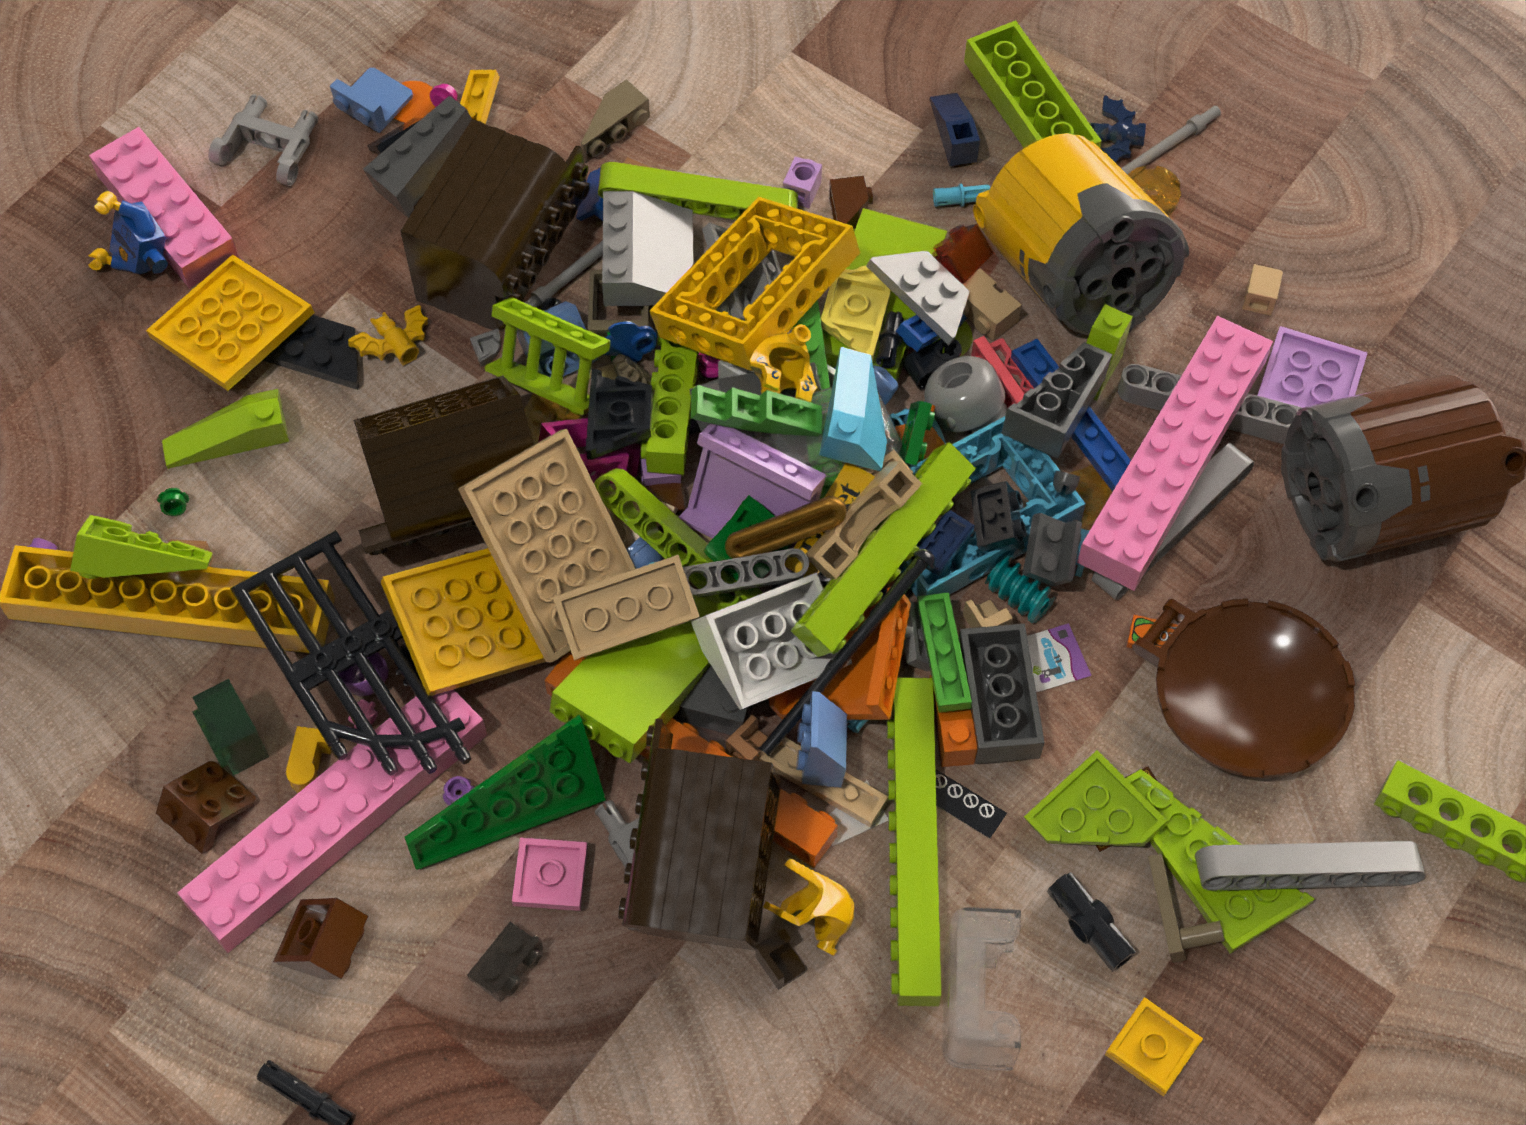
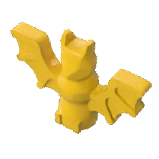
M417 305L405 311L404 320L407 326L405 329L396 327L394 320L390 319L383 312L382 317L377 319L370 318V321L384 339H376L365 332H361L348 339V346L356 348L360 352L361 357L370 354L377 356L381 361L384 360L387 354L394 353L399 362L404 366L417 359L419 348L414 341L425 339V333L422 329L428 325V318L423 316L421 306Z

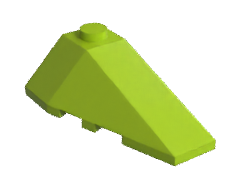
M279 389L247 395L163 439L162 445L167 469L289 442Z
M90 515L77 533L70 571L78 572L80 576L96 579L98 577L106 578L200 570L208 568L213 553L180 541H170L167 544L162 542L157 533L148 531L146 534H138L131 531L132 525Z

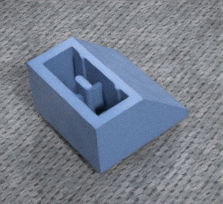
M565 301L545 311L586 329L576 305ZM518 328L517 338L524 354L528 357L530 336L528 332ZM542 339L538 372L551 378L555 347L552 343ZM568 350L563 376L579 369L580 358L577 354ZM598 357L592 360V363L599 360Z
M812 691L810 703L803 705L802 723H799L797 742L801 743V750H798L796 770H802V784L841 788L846 772L847 714L820 692Z

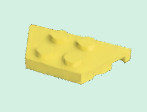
M861 266L855 270L845 269L829 287L821 316L822 329L850 349L871 355L873 362L892 291L866 266Z

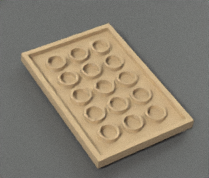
M567 429L558 431L458 488L546 662H553L571 651L553 597L636 569Z

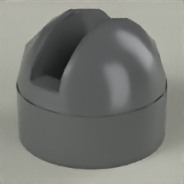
M1056 470L1053 478L1054 489L1060 493L1063 486H1066L1065 495L1072 494L1078 486L1080 476Z

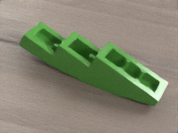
M700 385L691 390V419L755 432L800 436H820L822 434L821 405L766 390L761 395L733 387L726 393Z

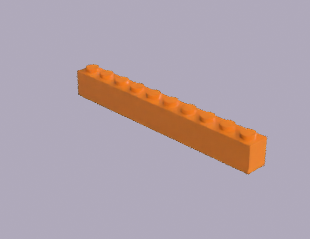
M566 653L544 680L547 694L552 696V692L586 657L574 661L572 653ZM672 718L665 725L673 734L671 749L732 757L726 753L724 747L714 740L708 742L699 736L698 731L688 723L680 724ZM646 746L640 755L649 759L651 746ZM781 789L773 842L815 868L836 839L838 825L835 824V820L824 811L817 812L807 806L808 803L796 793H791L790 795Z

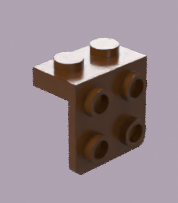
M208 761L163 786L156 814L164 823L181 835L188 844H191L203 854L212 848L218 826L252 807L256 797L218 763Z

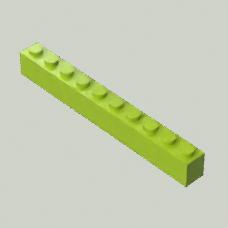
M897 678L892 705L893 719L887 720V739H893V750H887V769H893L894 780H888V800H894V811L888 812V831L894 832L895 843H889V863H895V875H889V895H896V907H890V928H896V940L890 941V960L897 961V973H891V994L897 995V1006H939L941 1000L933 682L932 678Z

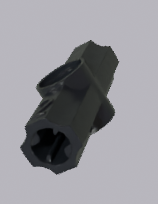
M1071 872L1061 876L1048 888L1047 893L1069 918V926L1076 937L1085 944L1089 943L1112 972L1116 969L1118 970L1135 955L1136 951L1115 927L1113 916L1108 908L1101 901L1093 900Z

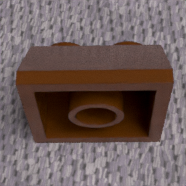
M338 898L300 899L273 962L321 979H342L343 975L350 968L354 949L364 935V926L368 916Z

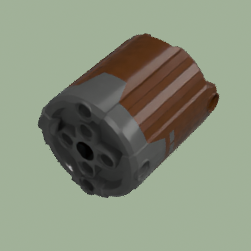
M1440 375L1300 408L1288 429L1286 442L1281 452V474L1287 498L1292 500L1300 524L1310 539V545L1324 561H1343L1485 526L1492 519H1495L1505 506L1510 488L1523 481L1526 477L1524 440L1506 434L1494 404L1479 386L1470 381H1463L1453 375Z

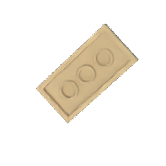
M679 555L553 597L574 661L700 618Z

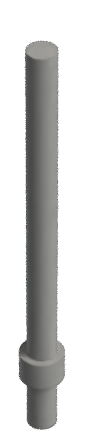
M1213 106L1201 115L1196 114L1187 120L1185 126L1121 169L1128 176H1131L1193 133L1197 135L1206 129L1208 123L1221 115V110L1219 107Z
M603 240L546 286L538 287L531 293V298L524 303L536 308L542 307L546 299L551 298L552 295L603 255Z

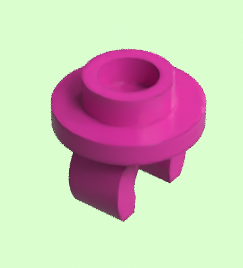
M699 352L700 373L704 377L717 378L718 362L720 359Z

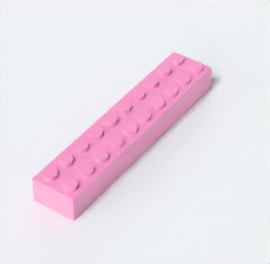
M1216 317L1084 539L1077 563L1135 591L1265 365L1273 341L1224 318Z
M454 689L433 695V698L449 722L458 717L463 722L465 729L457 734L463 742V747H466L468 751L487 736L484 720ZM417 696L401 708L416 733L436 727ZM391 718L375 729L377 735L401 734ZM444 738L424 744L429 752V756L434 759L437 770L434 773L428 774L421 766V761L417 760L410 748H386L398 769L394 775L390 776L383 770L381 762H378L369 747L357 744L347 753L348 756L345 759L335 762L177 892L193 915L224 950L229 953L458 760L455 756V751L451 750Z

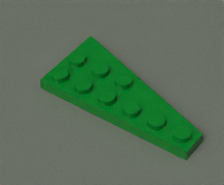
M580 715L574 717L406 835L404 838L415 869L427 867L605 801L606 798Z

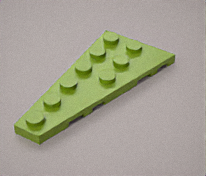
M1142 769L1126 777L1168 820V824L1149 842L1158 854H1162L1164 863L1208 923L1220 921L1224 936L1222 943L1230 954L1306 908L1315 900L1308 893H1302L1297 888L1203 889L1197 869L1195 853L1207 846L1242 844L1218 826L1216 828L1201 818L1202 814L1192 807L1189 809L1173 797V793Z

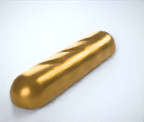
M828 496L746 527L729 535L725 542L726 553L731 559L769 553L827 531L844 522L847 514L846 505L841 499Z

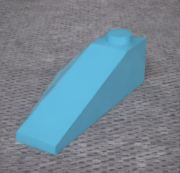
M841 347L819 455L881 471L887 439L872 357L866 353Z

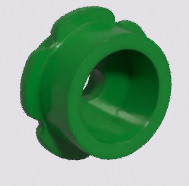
M168 488L158 495L157 501L160 503L161 511L164 514L178 516L185 512L189 496L178 488Z

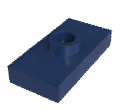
M947 511L937 523L932 533L919 546V549H927L935 557V567L933 570L928 567L926 569L939 577L972 535L975 525L953 511Z

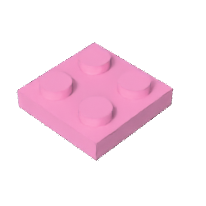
M520 838L512 896L513 906L581 911L588 850L587 842Z

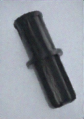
M890 311L887 314L884 330L879 334L880 347L876 363L880 365L883 359L881 366L883 368L895 366L897 350L903 341V338L896 332L900 324L904 322L903 315L899 311Z

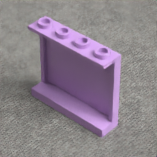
M710 423L699 434L697 444L702 446L703 449L688 508L679 518L690 528L713 539L732 518L748 495L761 503L774 516H778L819 500L826 474L734 428ZM797 542L792 543L789 549H793Z

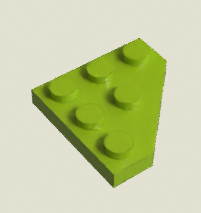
M1098 750L1024 816L1025 820L1048 844L1144 846L1168 824V820Z

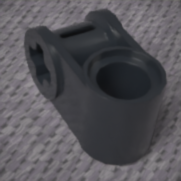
M940 339L938 342L918 352L913 351L904 359L903 367L917 388L925 390L929 377L939 366L951 359L960 357L962 351L961 344L954 339L948 345L943 339Z

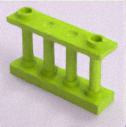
M513 297L494 304L492 317L503 321L506 325L502 357L485 365V371L496 377L504 375L509 382L568 408L574 414H587L589 412L590 398L587 392L592 360L609 352L611 340ZM518 328L528 332L530 336L526 366L513 361ZM542 339L552 343L555 347L551 378L538 372ZM567 350L577 354L580 358L576 389L562 383Z

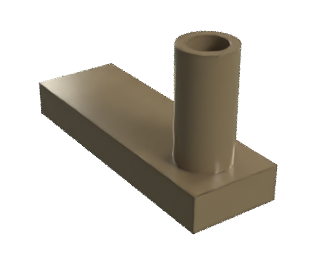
M1162 854L1148 856L1169 954L1173 963L1186 960L1184 949L1224 941L1220 921L1179 929Z

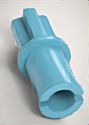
M961 183L957 187L933 188L934 206L960 205L964 207L965 203L976 202L977 195L990 190V185L963 187Z

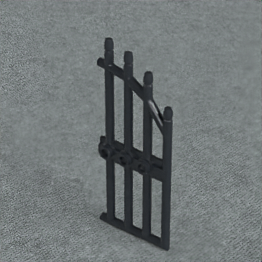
M336 530L230 588L325 742L331 747V751L336 758L343 760L348 756L345 746L340 742V738L369 747L378 762H381L383 770L391 776L398 769L386 748H410L417 760L421 761L420 764L428 774H432L437 770L434 759L429 756V752L424 744L444 738L451 750L455 751L456 758L462 764H467L471 761L469 751L466 747H463V742L457 734L465 729L463 722L459 717L449 722L433 696H428L418 673L397 643L399 639L403 638L398 623L388 610L380 615L378 614L334 547V545L342 541ZM322 552L367 619L366 623L350 631L306 563L307 560ZM295 568L339 637L321 647L277 578ZM264 584L267 585L310 653L295 663L291 662L249 595V592ZM384 648L387 650L436 727L418 733L415 732L368 657ZM357 665L401 734L377 735L339 674ZM328 681L357 729L328 721L310 690Z

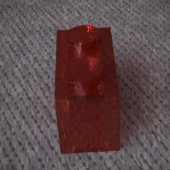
M977 223L967 227L961 224L950 230L948 233L949 237L933 247L935 251L931 254L962 284L994 254Z

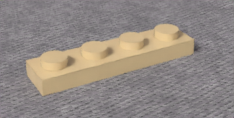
M786 737L770 756L766 755L763 751L760 753L759 761L772 762L777 774L870 828L888 802L887 795L845 772L841 788L802 784V770H796L798 750H801V746Z

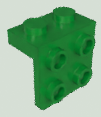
M748 495L732 518L705 547V555L714 562L731 559L725 550V542L729 535L775 516L761 503ZM792 544L776 549L771 552L787 550ZM757 563L753 566V573L758 578H764L770 571L769 567L764 563ZM724 569L738 581V574L734 569Z

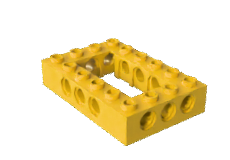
M758 197L649 310L659 337L753 371L750 368V358L755 349L769 336L781 333L787 334L860 254L853 226ZM772 249L795 257L789 265H785L782 268L783 271L770 285L767 284L764 287V292L752 304H748L743 311L745 321L730 316L726 311L722 313L716 311L723 301Z

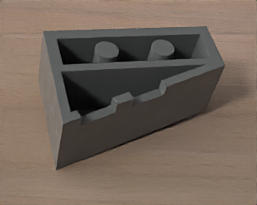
M710 665L679 706L680 722L732 735L750 717L753 705L740 710Z

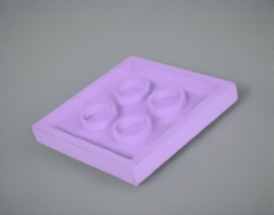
M1280 326L1257 396L1302 408L1355 396L1367 352Z

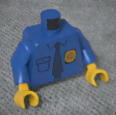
M103 192L97 198L98 203L94 208L103 215L108 214L112 209L115 210L109 250L113 256H110L105 249L97 248L88 255L89 257L96 258L88 266L96 271L100 270L105 264H108L113 269L129 271L134 274H145L151 270L155 274L163 272L168 266V262L163 257L166 240L165 234L142 201L129 203L124 200L118 202L117 197L112 192Z

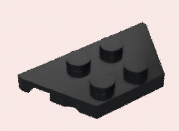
M312 315L263 359V361L356 390L359 388L357 349L348 346V339L357 335L354 327Z
M592 369L586 439L587 460H592L651 437L652 385L633 382L619 375L613 380L603 377L601 370Z

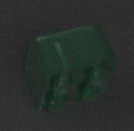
M229 679L192 697L197 706V709L193 710L192 713L222 768L228 765L233 775H236L269 758L254 724Z

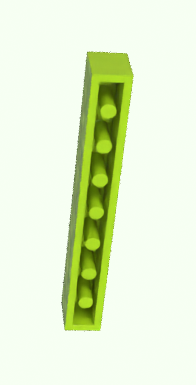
M950 442L932 451L914 474L922 485L901 508L887 516L862 543L858 556L837 579L829 581L791 629V632L817 657L830 653L834 655L845 645L846 640L844 637L850 630H855L863 622L865 617L862 614L864 611L880 600L883 595L881 590L885 584H890L898 577L901 572L899 566L903 561H908L914 556L913 553L919 549L917 543L920 539L926 538L932 533L936 527L934 521L939 515L942 516L949 511L954 504L952 498L956 493L959 494L965 490L970 484L971 480L969 477L976 468Z

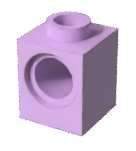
M795 156L783 181V188L797 192L798 205L810 208L821 184L822 164Z

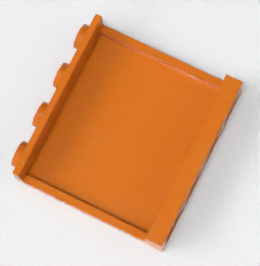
M905 594L851 657L852 664L843 667L822 692V695L847 714V720H890L911 602ZM876 604L864 611L862 614L865 617L863 622L868 618L869 613ZM863 622L855 630H850L847 633V635L844 637L846 643L858 630V628L863 624ZM816 679L770 697L769 706L783 720Z

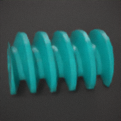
M1008 555L992 569L985 584L989 583V590L991 592L999 591L998 597L1001 600L1009 598L1008 605L1011 608L1018 607V613L1021 616L1028 614V621L1031 624L1036 623L1046 614L1055 601V597L1051 599L1048 597L1051 587L1048 586L1040 591L1039 586L1041 582L1035 580L1030 583V577L1020 575L1019 572L1022 567L1020 563L1011 568L1009 565L1012 557Z

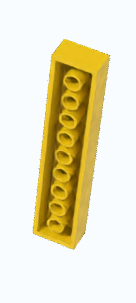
M15 545L0 591V607L7 618L12 620L267 648L230 590L233 586L259 572L208 567L207 569L89 579L80 576L78 572L70 571L73 552ZM278 576L277 578L321 647H323L329 626L326 616L300 577ZM317 579L334 605L335 596L329 580ZM264 584L249 592L250 597L285 651L309 653L267 585Z

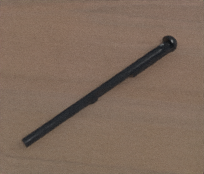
M919 549L913 553L916 558L759 747L766 755L770 756L802 718L803 705L810 703L812 691L822 694L926 567L933 570L935 567V557L932 552L927 549Z

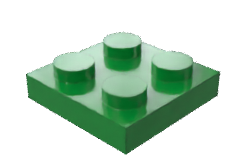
M917 401L910 405L898 455L908 467L917 466L918 460L923 461L927 449V443L923 442L925 431L931 430L935 412H931V403Z

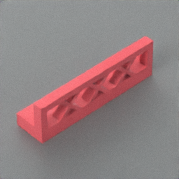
M985 336L973 340L971 356L983 358L994 367L1005 390L1004 403L1009 408L1012 404L1020 402L1024 394L1031 388H1034L1012 360V350L1005 340L1000 338L989 343ZM1000 349L1006 358L1004 363L995 351ZM1011 374L1019 376L1022 380L1020 386Z

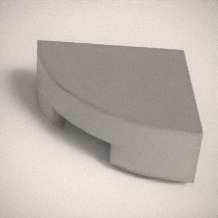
M499 329L470 338L480 367L490 363L497 356L501 346Z

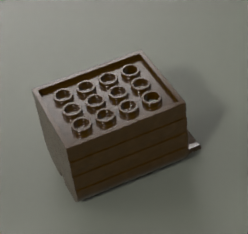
M472 119L400 230L416 301L429 304L439 310L457 315L462 319L472 321L488 329H505L506 325L503 321L492 317L493 305L510 297L523 302L529 289L533 287L541 269L547 264L556 244L562 239L567 226L574 219L582 201L586 199L589 193L590 184L586 182L588 165L584 164L581 146H575L565 162L559 154L544 145L528 141L523 137L509 134L504 130Z
M504 375L353 420L385 519L384 523L358 530L365 554L369 553L370 556L386 552L388 550L387 547L400 544V546L411 545L419 541L418 538L431 534L432 537L440 536L449 532V528L459 525L469 527L476 524L458 488L534 446L520 394Z
M656 718L654 726L649 725L647 731L646 745L651 747L649 759L643 760L641 768V780H645L643 794H638L636 800L635 814L639 815L638 828H633L631 832L630 849H634L632 863H627L625 868L624 884H628L626 898H621L618 918L623 919L622 925L637 933L755 951V946L758 945L782 782L772 762L671 749L673 734L662 722L663 719Z

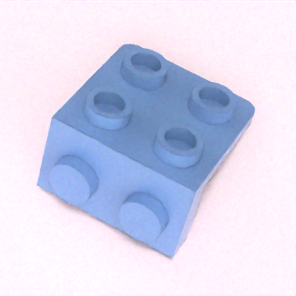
M376 68L367 69L351 87L339 79H336L330 85L333 103L336 107L378 133L413 98L411 89Z

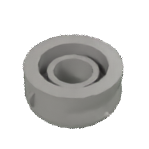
M961 356L945 362L931 374L925 386L924 398L925 402L935 406L934 418L942 429L952 432H963L979 427L994 417L1004 403L1005 390L996 370L987 360L975 356Z

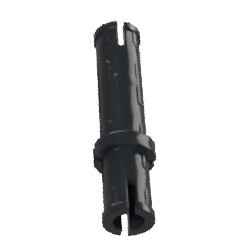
M268 1060L260 1068L257 1074L258 1081L309 1112V1117L315 1121L320 1119L328 1125H353L356 1115L331 1100L332 1096L328 1093H320L271 1060Z

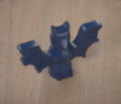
M1105 95L1103 98L1102 115L1113 119L1117 123L1114 125L1107 123L1089 124L1102 142L1110 140L1114 143L1110 147L1100 149L1117 164L1122 158H1131L1130 145L1144 146L1146 124L1139 123L1133 125L1132 120L1135 118L1136 112L1127 110L1122 99L1112 100Z

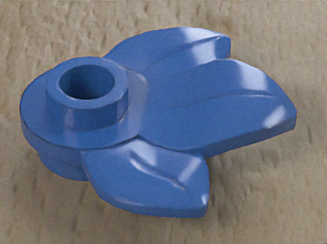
M627 321L615 323L608 328L610 335L605 338L611 340L609 352L603 355L617 356L621 354L630 357L634 362H638L642 359L643 354L649 353L655 348L657 334L650 326L638 327L635 323Z

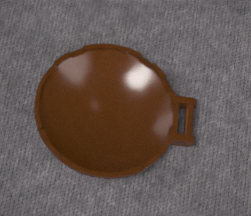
M1248 598L1222 601L1221 605L1207 610L1201 609L1195 613L1178 601L1168 599L1163 606L1162 614L1143 638H1138L1132 645L1135 653L1158 667L1156 674L1158 702L1165 721L1173 734L1198 758L1229 773L1246 777L1271 778L1303 771L1324 759L1334 750L1345 735L1355 708V680L1349 661L1345 660L1338 648L1339 643L1319 622L1298 609L1270 600H1268V603L1248 601ZM1173 619L1180 623L1161 648L1154 645Z

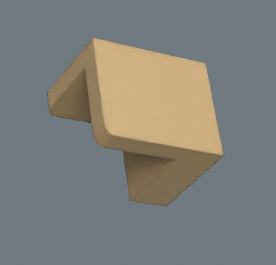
M1254 264L1248 280L1242 309L1271 316L1278 298L1283 272L1278 269Z
M972 600L965 602L963 616L971 628L1012 624L1013 618L1007 608L998 611L991 600L977 606Z

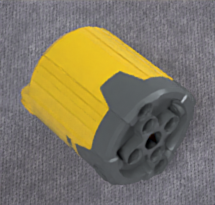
M1069 133L1057 134L1042 138L1024 147L1002 167L995 177L990 190L977 195L976 204L973 205V214L978 226L997 250L1060 321L1062 320L1065 325L1075 332L1085 335L1090 334L1091 328L1105 304L1133 316L1129 332H1131L1136 325L1146 320L1145 316L1165 298L1177 276L1181 275L1185 258L1189 256L1188 243L1182 230L1093 141H1089L1080 135ZM1130 267L1133 274L1127 276V288L1124 289L1113 277L1120 269Z

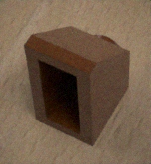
M864 176L830 179L829 201L833 220L852 225L855 231L863 208L868 209V204H873L872 188L866 187Z

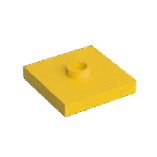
M1144 997L1105 1055L1164 1097L1203 1038Z

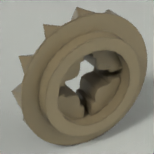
M618 354L612 360L614 371L617 375L628 378L633 382L651 385L650 374L630 357Z

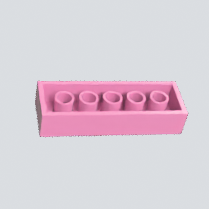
M140 127L89 155L98 178L117 197L118 202L124 200L129 203L140 201L144 203L165 234L166 240L163 257L189 289L203 281L232 254L239 258L229 233Z

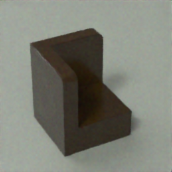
M785 928L755 946L756 959L778 990L805 973L804 965L791 948L792 939Z

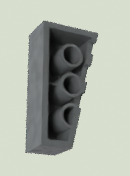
M448 96L363 168L375 190L409 218L414 210V205L422 198L472 118L465 107L451 96Z
M1084 342L1060 363L1058 369L1053 373L1049 372L1035 389L1031 388L1024 394L1020 402L1012 404L1007 409L1001 434L1059 458L1104 382L1112 354Z

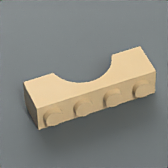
M900 461L888 462L848 506L844 522L837 527L827 530L808 550L806 555L809 562L826 578L837 579L858 556V551L869 534L887 516L901 508L922 483Z

